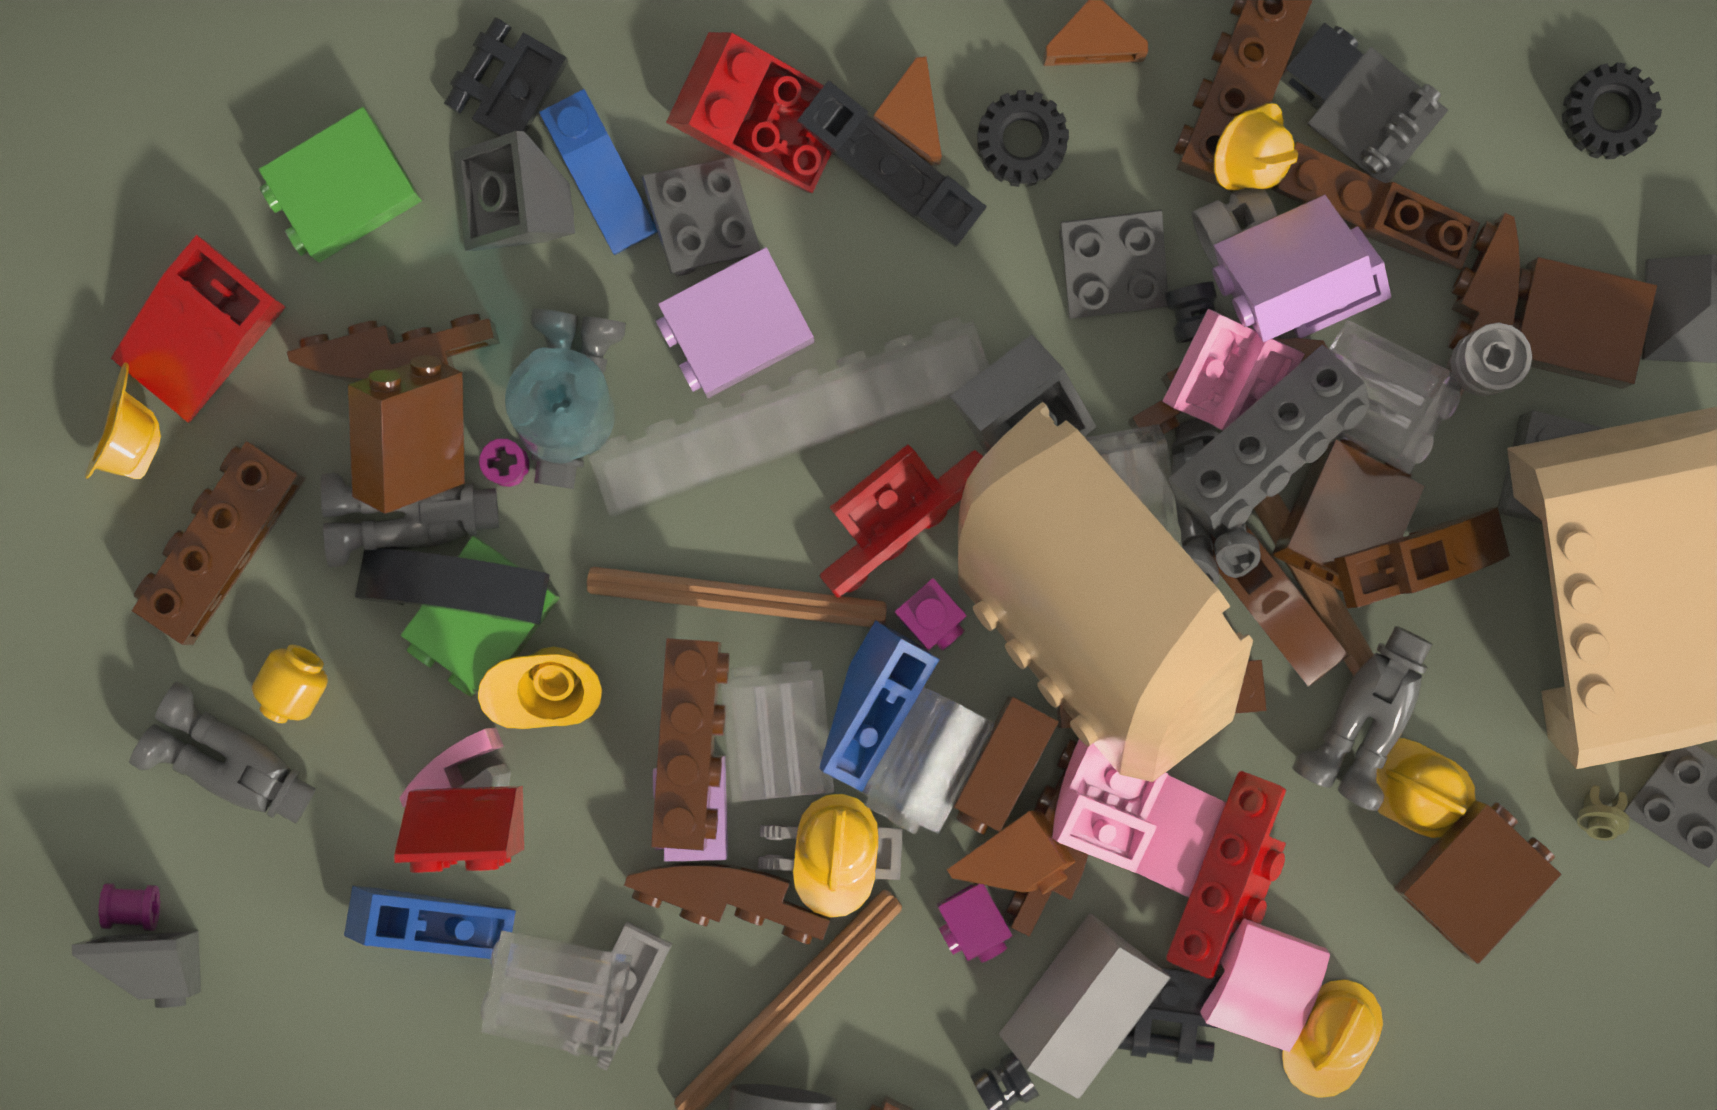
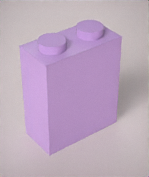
M1326 195L1213 245L1219 266L1212 268V272L1221 293L1224 296L1233 295V306L1240 322L1244 327L1252 325L1263 342L1376 292L1369 255Z
M767 248L748 256L658 304L664 314L663 317L655 320L669 347L679 343L688 361L679 366L692 391L703 388L707 398L814 343V336Z

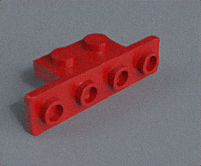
M907 444L832 504L829 508L857 543L820 573L819 577L832 593L838 598L846 592L855 591L866 582L869 573L880 564L902 554L907 548L908 542L921 531L939 524L946 517L947 510L962 499L967 479L983 456L978 451L973 450L936 479L915 450Z
M1244 771L1238 772L1166 956L1168 962L1205 978L1212 979L1216 974L1231 932H1236L1243 919L1261 924L1267 907L1264 900L1271 881H1275L1279 877L1285 863L1283 851L1286 843L1269 836L1286 793V789L1283 786Z

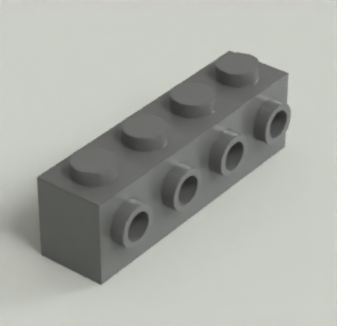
M1321 345L1169 477L1176 501L1216 539L1228 530L1238 529L1247 521L1254 507L1267 496L1272 497L1281 492L1288 484L1290 476L1306 462L1312 463L1316 461L1326 451L1329 442L1344 429L1349 430L1355 427L1363 419L1367 409L1370 407L1365 382L1325 346Z

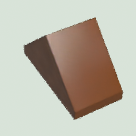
M1088 0L1046 46L1043 56L1044 66L1144 62L1148 53V41L1103 0Z
M923 56L917 57L874 114V120L933 166L940 165L942 155L927 57Z

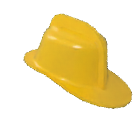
M1267 103L1253 110L1245 111L1235 116L1225 127L1218 140L1214 155V173L1218 183L1225 189L1272 188L1278 185L1286 176L1291 164L1297 162L1298 152L1294 149L1293 137L1283 126L1282 110L1277 104Z
M127 362L123 364L119 373L103 435L86 470V479L92 475L95 469L132 479H141L145 476L158 449L161 435L159 423L154 413L125 391L129 364Z
M555 646L542 648L532 655L517 656L498 662L487 670L479 683L478 700L481 709L491 721L506 728L516 729L579 724L594 714L600 705L602 695L599 677L589 664L582 661L577 654L570 650Z
M1399 738L1387 755L1388 759L1383 769L1377 768L1376 780L1384 794V801L1377 812L1417 834L1431 838L1442 837L1460 817L1465 815L1467 809L1476 800L1475 786L1466 770L1451 759L1412 740Z
M845 794L826 795L811 803L801 816L796 838L793 869L794 885L802 903L814 913L827 917L846 916L859 909L870 896L875 880L879 839L877 821L870 808L859 799Z
M1349 980L1329 981L1321 986L1312 1011L1290 1052L1282 1051L1283 1068L1290 1082L1301 1092L1318 1098L1335 1096L1349 1089L1359 1077L1379 1041L1383 1027L1381 1007L1374 994L1362 984Z

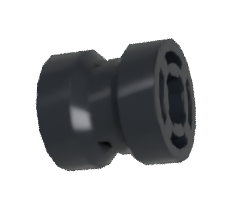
M1214 282L1197 283L1165 293L1168 309L1175 313L1177 321L1173 327L1176 343L1192 341L1207 310L1210 309L1216 312L1214 301L1217 298Z
M1013 1052L1001 1057L999 1065L993 1069L982 1068L970 1075L988 1110H1009L1010 1106L1018 1101L1027 1103L1039 1096L1027 1071ZM1001 1081L1007 1090L1005 1092L1002 1091L998 1084Z

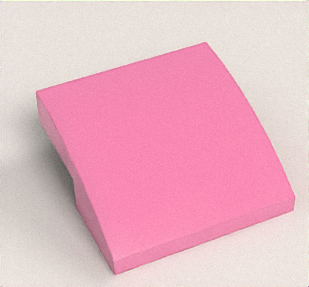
M1208 309L1163 402L1177 410L1208 422L1223 431L1301 363L1305 354L1273 338L1263 342L1254 329L1244 327L1241 323Z
M488 728L476 732L452 745L434 758L417 774L399 797L402 806H406L408 793L411 790L456 788L464 785L465 783L457 765L503 747L504 745L497 728Z
M1079 739L1061 786L1055 812L1052 839L1136 872L1157 828L1156 825L1146 819L1168 774L1165 772L1154 782L1120 775L1094 744L1088 747Z
M1167 775L1146 819L1156 825L1157 828L1139 863L1136 873L1186 897H1190L1226 802Z
M1243 919L1226 946L1220 963L1225 971L1200 1010V1013L1207 1024L1290 1052L1315 1004L1325 976L1330 953L1327 948Z

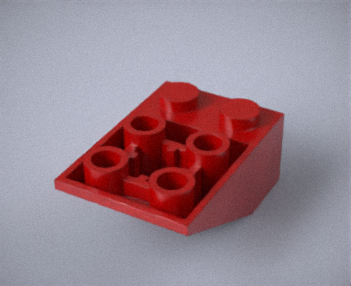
M732 32L708 33L666 123L720 152L812 194L832 154L797 122L824 85Z
M196 235L162 275L111 356V359L121 368L127 362L129 364L128 373L186 422L190 423L284 311L286 306L210 243Z
M523 786L435 788L409 791L394 853V863L410 862V872L412 873L443 871V868H450L451 865L458 864V861H465L466 871L497 870L499 866H505V863L511 862L513 855L524 850Z

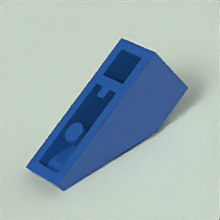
M585 89L540 111L539 113L613 254L616 255L657 234V228Z
M875 620L849 665L819 769L863 791L940 659L914 640Z
M352 885L344 936L365 946L507 961L516 910L403 891Z

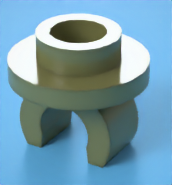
M1593 785L1584 798V808L1578 812L1577 824L1594 839L1602 841L1613 840L1617 836L1626 833L1629 829L1630 818L1624 812L1628 802L1626 793L1619 791L1612 801V807L1606 806L1599 800L1600 786Z

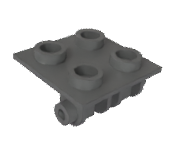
M1370 47L1307 125L1369 176L1384 183H1389L1448 112V109L1438 102L1441 94L1433 86L1425 84L1421 88L1385 57Z
M733 157L642 176L645 193L648 197L670 273H675L676 277L690 274L697 267L750 256L760 251Z
M1162 210L1061 222L1059 239L1064 255L1069 319L1168 307L1165 293L1168 292Z
M1699 745L1662 752L1665 759L1627 805L1624 812L1629 818L1709 868L1717 858V757Z

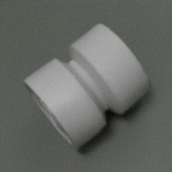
M1244 188L1232 193L1230 201L1226 205L1216 200L1191 213L1198 239L1213 267L1219 266L1214 244L1278 216L1266 191L1255 188ZM1242 222L1245 225V229L1241 230L1238 225Z
M1502 323L1485 325L1462 338L1454 348L1450 362L1452 376L1458 385L1470 394L1482 397L1496 395L1523 381L1530 370L1532 352L1524 334L1512 325Z

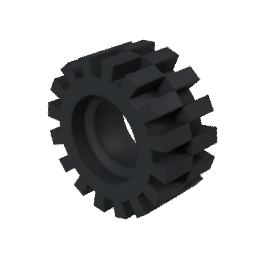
M1618 62L1610 67L1608 63L1599 65L1596 69H1591L1570 88L1571 92L1565 97L1563 106L1567 107L1566 111L1562 113V123L1568 122L1569 128L1565 133L1568 139L1573 136L1577 139L1578 143L1575 147L1578 150L1583 151L1585 148L1590 150L1589 156L1593 158H1599L1604 155L1606 160L1616 159L1620 155L1624 157L1647 142L1648 137L1655 133L1658 125H1655V122L1661 118L1662 109L1656 108V103L1661 100L1659 91L1652 93L1650 86L1654 82L1650 77H1647L1645 80L1639 77L1642 71L1634 66L1627 70L1625 69L1626 63ZM1615 93L1627 102L1630 115L1627 124L1623 128L1609 130L1602 127L1596 121L1593 106L1599 95Z
M1017 90V93L1011 96L1009 93L1000 96V100L996 103L992 102L987 107L985 115L982 116L977 133V151L979 157H982L984 168L987 172L991 170L998 181L1006 180L1011 182L1010 186L1016 187L1026 183L1028 186L1036 185L1037 181L1041 179L1045 181L1052 176L1054 170L1058 169L1062 163L1069 139V129H1066L1065 125L1066 118L1063 112L1060 114L1057 111V104L1053 100L1047 102L1042 98L1043 94L1035 92L1034 95L1026 94V90ZM1018 120H1026L1035 124L1042 135L1040 149L1029 157L1012 155L1003 143V133L1008 125Z

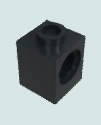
M1324 23L1287 66L1280 80L1318 110L1364 54L1356 49L1359 44L1349 32L1339 26H1335L1332 29L1328 24Z

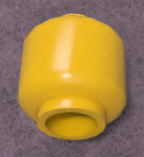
M288 645L287 649L280 648L271 651L251 688L254 698L261 704L260 712L268 719L277 723H286L288 719L299 721L308 718L328 683L322 659L312 651L298 645Z

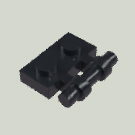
M495 17L486 33L480 32L474 41L473 46L476 50L463 72L457 71L452 78L450 85L453 88L446 98L444 105L461 114L469 99H475L481 103L472 117L476 124L497 136L514 131H524L526 133L567 65L568 59L524 32L515 47L511 49L503 44L512 27ZM494 59L504 65L491 87L488 88L480 83Z
M1160 967L1171 978L1117 1049L1129 1050L1130 1056L1146 1058L1147 1053L1175 1057V1062L1192 1064L1193 1060L1212 1062L1215 1043L1198 1040L1196 1035L1198 1026L1218 1028L1207 1024L1200 1010L1222 975H1215L1212 979L1187 970ZM1152 1019L1180 1023L1178 1037L1150 1033Z

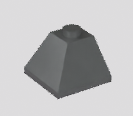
M514 131L454 152L465 251L544 243L575 234L570 183L524 131Z
M1717 254L1645 260V282L1657 285L1643 345L1642 360L1717 363Z
M199 931L96 936L72 944V955L138 1000L155 999L156 1008L185 1006L186 997H191L201 992Z

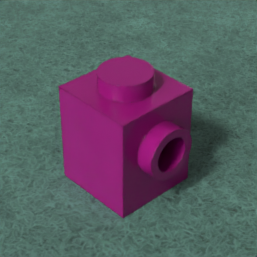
M934 578L894 612L927 651L935 644L943 651L965 632L959 623L967 615Z
M972 883L937 903L947 923L938 929L953 955L962 950L968 961L978 957L980 962L983 963L1007 949L1004 941L1013 935L985 885Z

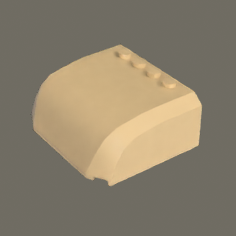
M1042 402L1010 429L987 452L967 479L958 514V584L975 603L973 611L983 626L989 631L996 628L1007 641L1005 648L1011 659L1021 669L1028 666L1040 680L1037 686L1044 698L1055 708L1061 705L1073 719L1070 721V725L1077 737L1088 747L1094 744L1120 775L1154 782L1233 721L1253 639L1249 634L1243 636L1240 632L1237 634L1234 632L1222 614L1230 605L1216 585L1079 430L1068 421H1064L1059 426H1056L1049 416L1047 405Z
M1717 407L1507 448L1514 498L1542 520L1565 684L1564 687L1541 691L1548 739L1576 769L1717 740Z

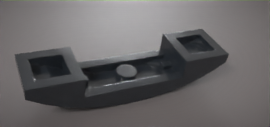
M828 80L797 122L876 190L954 247H957L987 206L950 176L942 175L868 116L866 109Z
M377 548V550H364L355 598L404 605L405 603L482 614L495 619L540 625L550 574L467 558Z

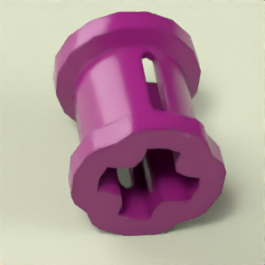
M496 439L489 442L480 454L479 465L482 473L488 480L502 487H513L520 484L530 471V459L527 452L509 439ZM504 450L511 457L517 458V464L509 466V475L504 476L502 471L493 468V462L501 460V451Z
M105 883L103 885L98 907L99 924L102 929H111L114 924L142 925L145 931H154L156 929L160 913V892L157 885H147L145 890L117 889L114 883Z

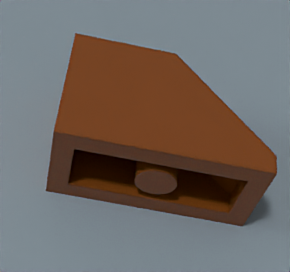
M1029 811L952 865L947 871L953 879L1018 892H1030L1039 889L1042 894H1045L1068 878L1064 870L1076 861L1064 844L1052 839L1053 827L1043 812Z

